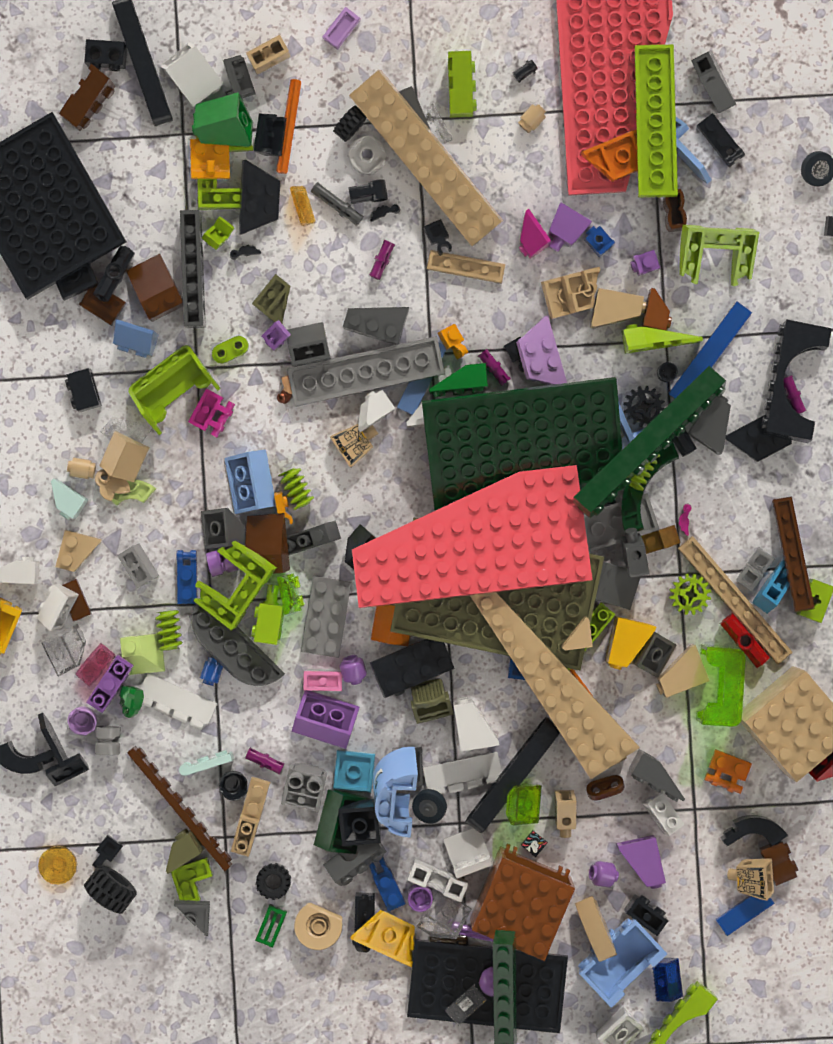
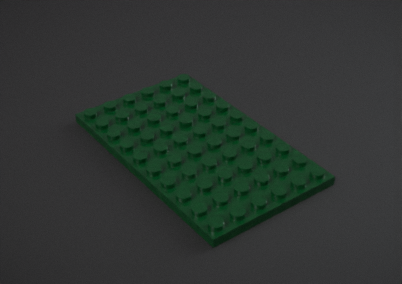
M616 377L422 401L434 511L522 471L577 465L581 490L622 450Z

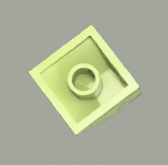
M147 634L120 638L122 658L134 665L129 675L165 671L163 651L159 650L163 644L158 643L162 636Z

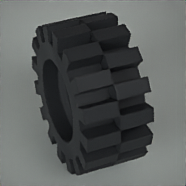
M355 105L339 120L333 132L344 142H347L359 130L367 117Z
M278 863L265 865L256 877L257 891L260 892L261 896H265V899L271 898L275 900L276 898H282L283 895H286L291 885L289 871L283 865H278ZM272 874L279 876L281 880L280 886L275 889L268 887L266 884V878Z

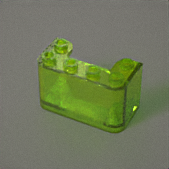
M701 644L700 654L706 656L711 666L719 667L717 701L707 702V706L703 710L697 711L696 721L702 725L737 726L742 720L745 654L742 650L732 646Z

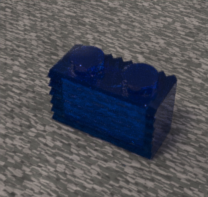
M663 958L655 967H652L656 1001L673 1002L683 997L679 958Z

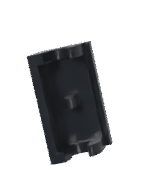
M259 113L254 152L264 156H282L287 118L277 117L276 114Z
M356 892L354 933L375 915V893Z

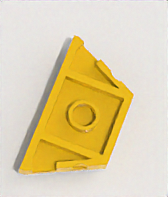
M380 910L350 937L351 940L409 967L413 965L412 950H414L413 937L415 935V926L385 911Z

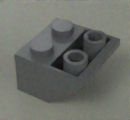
M323 322L287 329L291 334L287 338L293 367L331 359Z

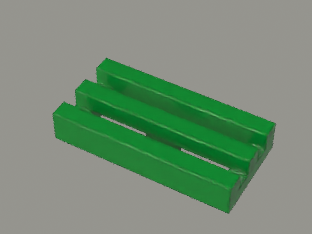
M270 904L255 941L273 948L287 911ZM272 910L275 913L265 938L261 939L260 937ZM278 913L282 914L272 941H267Z

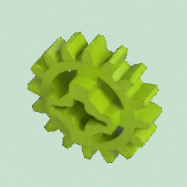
M685 574V579L678 576L679 582H672L675 588L669 589V591L673 592L669 599L675 600L672 606L678 605V612L684 609L685 615L689 611H691L692 615H695V610L703 612L701 607H708L705 601L711 600V597L707 596V593L711 592V590L706 589L708 582L702 583L703 577L696 579V574H693L691 578L688 574ZM689 581L685 588H679L683 583ZM697 584L701 587L702 593H699L697 590ZM690 589H692L694 597H690L689 600L686 591L690 592ZM678 595H680L683 598L684 605L680 603ZM701 600L696 606L691 607L693 602Z

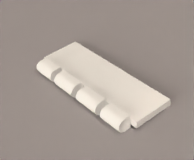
M147 673L140 688L144 693L142 705L151 708L155 701L157 704L154 710L169 715L171 709H173L172 718L186 723L188 718L191 717L189 725L200 730L203 729L204 724H209L217 706V703L149 673Z
M498 752L423 767L427 789L436 790L442 795L446 794L445 786H448L449 793L463 791L464 782H467L468 789L483 786L482 778H486L487 785H491L497 782V778L502 773Z

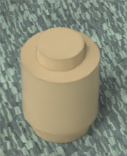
M532 104L520 117L521 120L518 124L527 133H530L546 118L544 115L546 111L539 104L536 106Z
M74 457L72 461H68L67 472H70V476L83 479L94 478L96 463H92L91 460Z

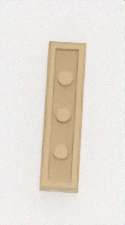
M430 250L427 270L502 284L505 264L444 252L440 256L434 250Z

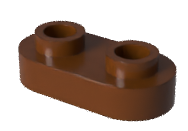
M611 775L591 781L587 785L586 791L591 800L597 801L622 793L625 785L621 776Z

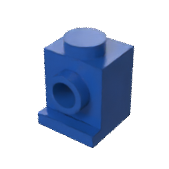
M593 226L585 233L587 237L584 241L598 257L602 256L615 244V241L609 237L601 226L597 229ZM596 236H601L602 242H597Z

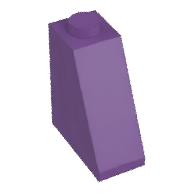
M654 835L616 843L619 851L647 887L655 889L662 887V884L666 883Z

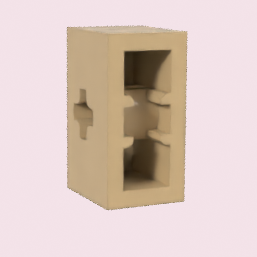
M280 35L246 52L257 75L291 57Z

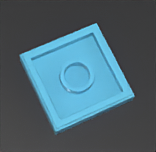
M337 750L333 789L371 793L375 754Z

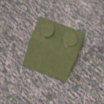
M187 828L175 836L176 840L171 846L166 868L167 874L200 855L205 849L192 831H188Z

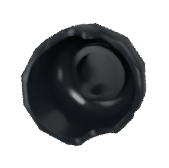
M232 770L225 772L220 778L219 790L227 800H241L248 792V782L241 772Z

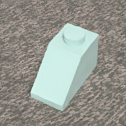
M53 478L51 485L56 508L61 511L59 514L68 520L70 518L76 519L88 499L58 479Z

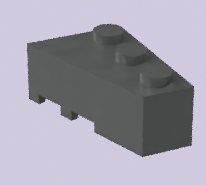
M409 307L348 308L343 329L398 345Z

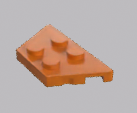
M635 129L582 151L581 155L612 182L637 172V131Z

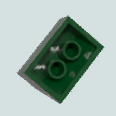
M328 789L313 845L328 852L356 854L357 845L342 846L338 808L358 800L370 798Z

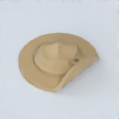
M307 903L299 911L294 924L298 940L305 947L312 950H324L334 945L339 939L343 927L342 916L313 903Z

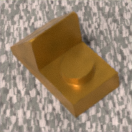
M675 525L641 536L646 554L680 543Z

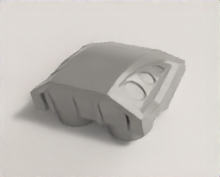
M305 763L290 764L281 804L311 809L318 813L327 772L318 766Z

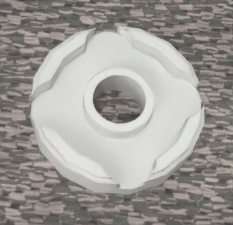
M360 136L355 139L350 145L348 153L349 162L352 167L363 174H373L379 171L385 164L387 157L382 141L374 136ZM363 151H372V158L369 160L362 157Z

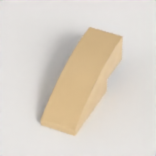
M591 896L575 903L598 961L601 962L616 956L617 953L595 898Z

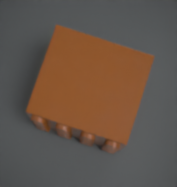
M507 843L506 848L499 847L493 861V865L470 916L472 931L494 939L496 930L515 931L516 949L545 961L575 890L574 883L569 875L570 870L566 868L565 873H563V867L560 865L558 870H555L516 853L518 848L515 846L513 851L509 850L511 845Z

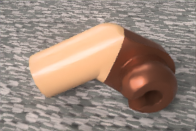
M289 376L281 378L284 388L277 395L279 403L286 404L293 396Z

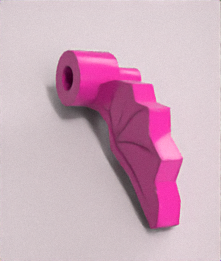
M688 503L684 504V513L681 514L679 517L680 521L678 522L681 531H684L687 536L689 535L688 514L692 509Z

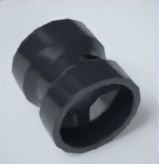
M665 362L657 369V377L662 382H670L678 374L676 365L671 362Z

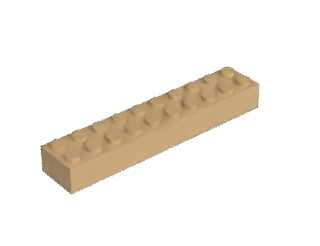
M377 70L349 95L471 246H474L503 222V219L382 70Z

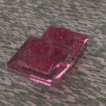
M100 643L80 666L75 675L90 687L115 658V654Z

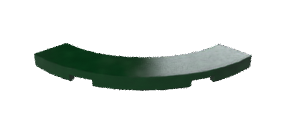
M673 441L667 449H662L658 453L660 457L656 458L657 464H650L654 470H647L651 476L644 477L647 484H640L644 488L643 491L637 490L630 485L624 489L621 504L624 532L628 528H636L637 532L644 530L641 519L642 497L653 476L665 465L679 459Z

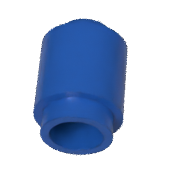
M208 657L200 676L203 679L202 683L214 686V683L218 684L223 670V666L215 658Z

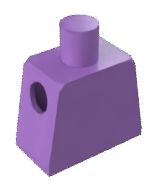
M561 202L548 232L549 235L554 237L549 247L556 252L560 251L563 244L571 247L586 231L592 221Z

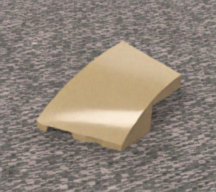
M600 267L541 282L550 319L594 307V295L597 290L596 283Z

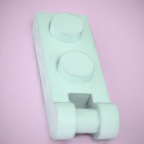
M226 750L215 753L216 757L210 759L208 756L197 759L198 762L194 764L185 762L180 766L179 772L181 775L186 776L233 761V753H227Z

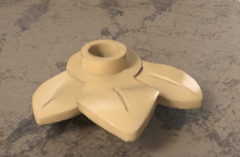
M104 469L96 473L95 482L100 487V495L104 499L112 501L115 493L126 494L130 492L127 480L112 477ZM102 476H107L108 479H107V480H103V479H101V477H102Z

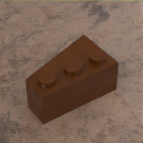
M92 64L88 68L91 72L87 78L80 80L78 83L80 85L79 89L75 94L70 95L59 112L62 118L79 131L82 128L88 127L91 122L90 118L94 113H99L105 99H109L115 92V85L110 78Z

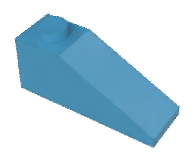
M784 557L752 601L754 605L766 614L778 606L789 588Z

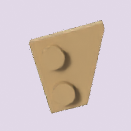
M65 530L55 567L75 572L101 543L102 539Z

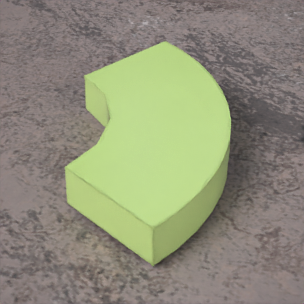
M135 480V482L127 481L130 486V492L126 494L115 493L112 502L115 505H119L124 500L137 499L145 503L156 488L140 480Z

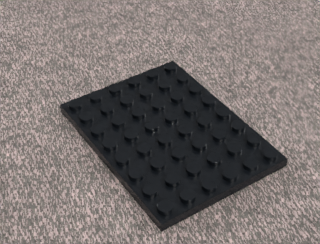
M53 112L0 142V254L25 299L32 298L127 242Z

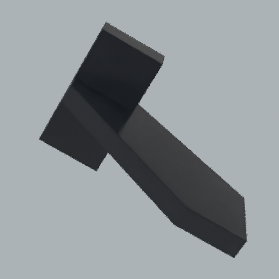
M43 712L38 714L40 729L58 764L45 770L46 776L52 784L57 786L88 771V764L80 753L70 758L67 757L50 721Z

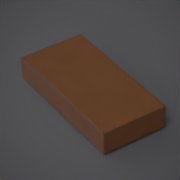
M75 579L63 584L62 586L79 594L69 612L73 622L91 615V610L78 580Z

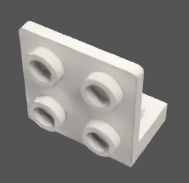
M474 828L444 838V844L452 862L456 879L493 865L482 833H479Z

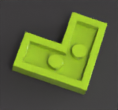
M207 857L184 864L171 872L179 899L189 901L201 900L195 882L213 876Z

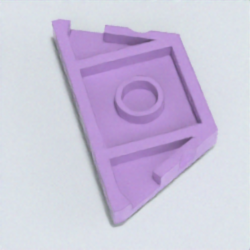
M545 316L516 342L527 380L540 381L547 385L567 383L549 317Z

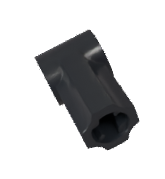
M383 179L370 181L364 185L348 187L351 204L388 200L386 183Z
M686 429L679 437L675 436L672 439L682 457L697 449Z

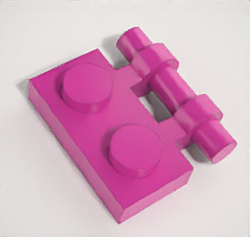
M206 388L188 422L204 431L207 430L209 425L214 427L211 435L217 438L219 433L223 432L224 424L228 417L232 416L235 404L228 401L226 407L220 405L224 398ZM217 410H219L222 414L218 421L215 422L212 419Z

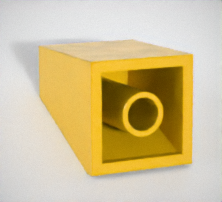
M615 616L605 661L609 663L608 666L619 670L622 667L627 668L655 632L656 626Z

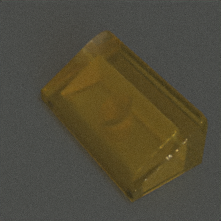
M304 186L290 187L301 226L315 223L306 188Z

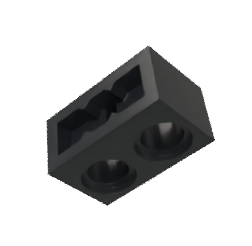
M86 39L84 62L87 67L92 64L99 70L101 68H109L110 71L115 72L120 71V69H126L127 46L125 42ZM94 52L101 53L98 59H92ZM114 53H119V59L112 61L111 56Z

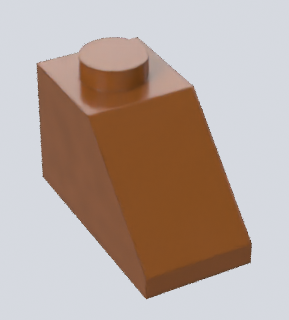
M651 288L648 294L642 327L666 331V328L671 326L672 317L669 316L670 311L656 289Z

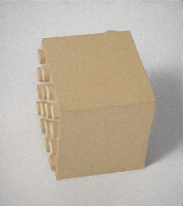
M792 666L734 715L780 770L795 782H798L833 752V702L811 676L800 668Z

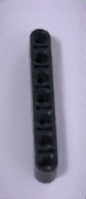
M115 0L112 2L153 124L156 127L173 121L132 0Z
M545 717L499 775L496 782L492 784L468 815L465 822L479 833H483L560 734L551 719Z

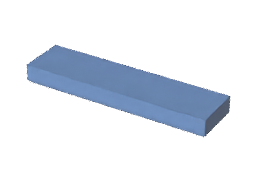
M439 343L441 357L443 358L446 348L443 344ZM433 377L409 382L397 408L413 415L419 407Z

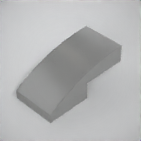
M758 547L736 580L753 591L775 558Z

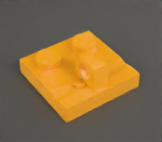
M190 139L191 179H230L229 145L203 144L199 139Z

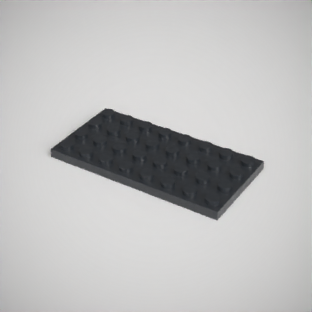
M415 939L407 1017L457 1022L453 1017L459 1021L465 1014L455 1002L467 993L477 1004L483 999L482 994L486 999L459 1023L494 1026V997L483 993L479 986L482 972L491 966L493 967V947ZM516 950V1029L560 1033L568 955L548 953L545 961L520 950ZM478 993L479 997L475 999L473 994ZM455 1010L459 1011L458 1016L454 1015Z

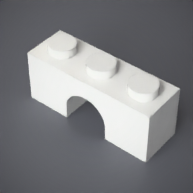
M414 859L407 876V881L424 888L426 886L434 888L443 893L444 896L458 902L462 901L468 887V880L463 878L456 879L455 875L417 859Z

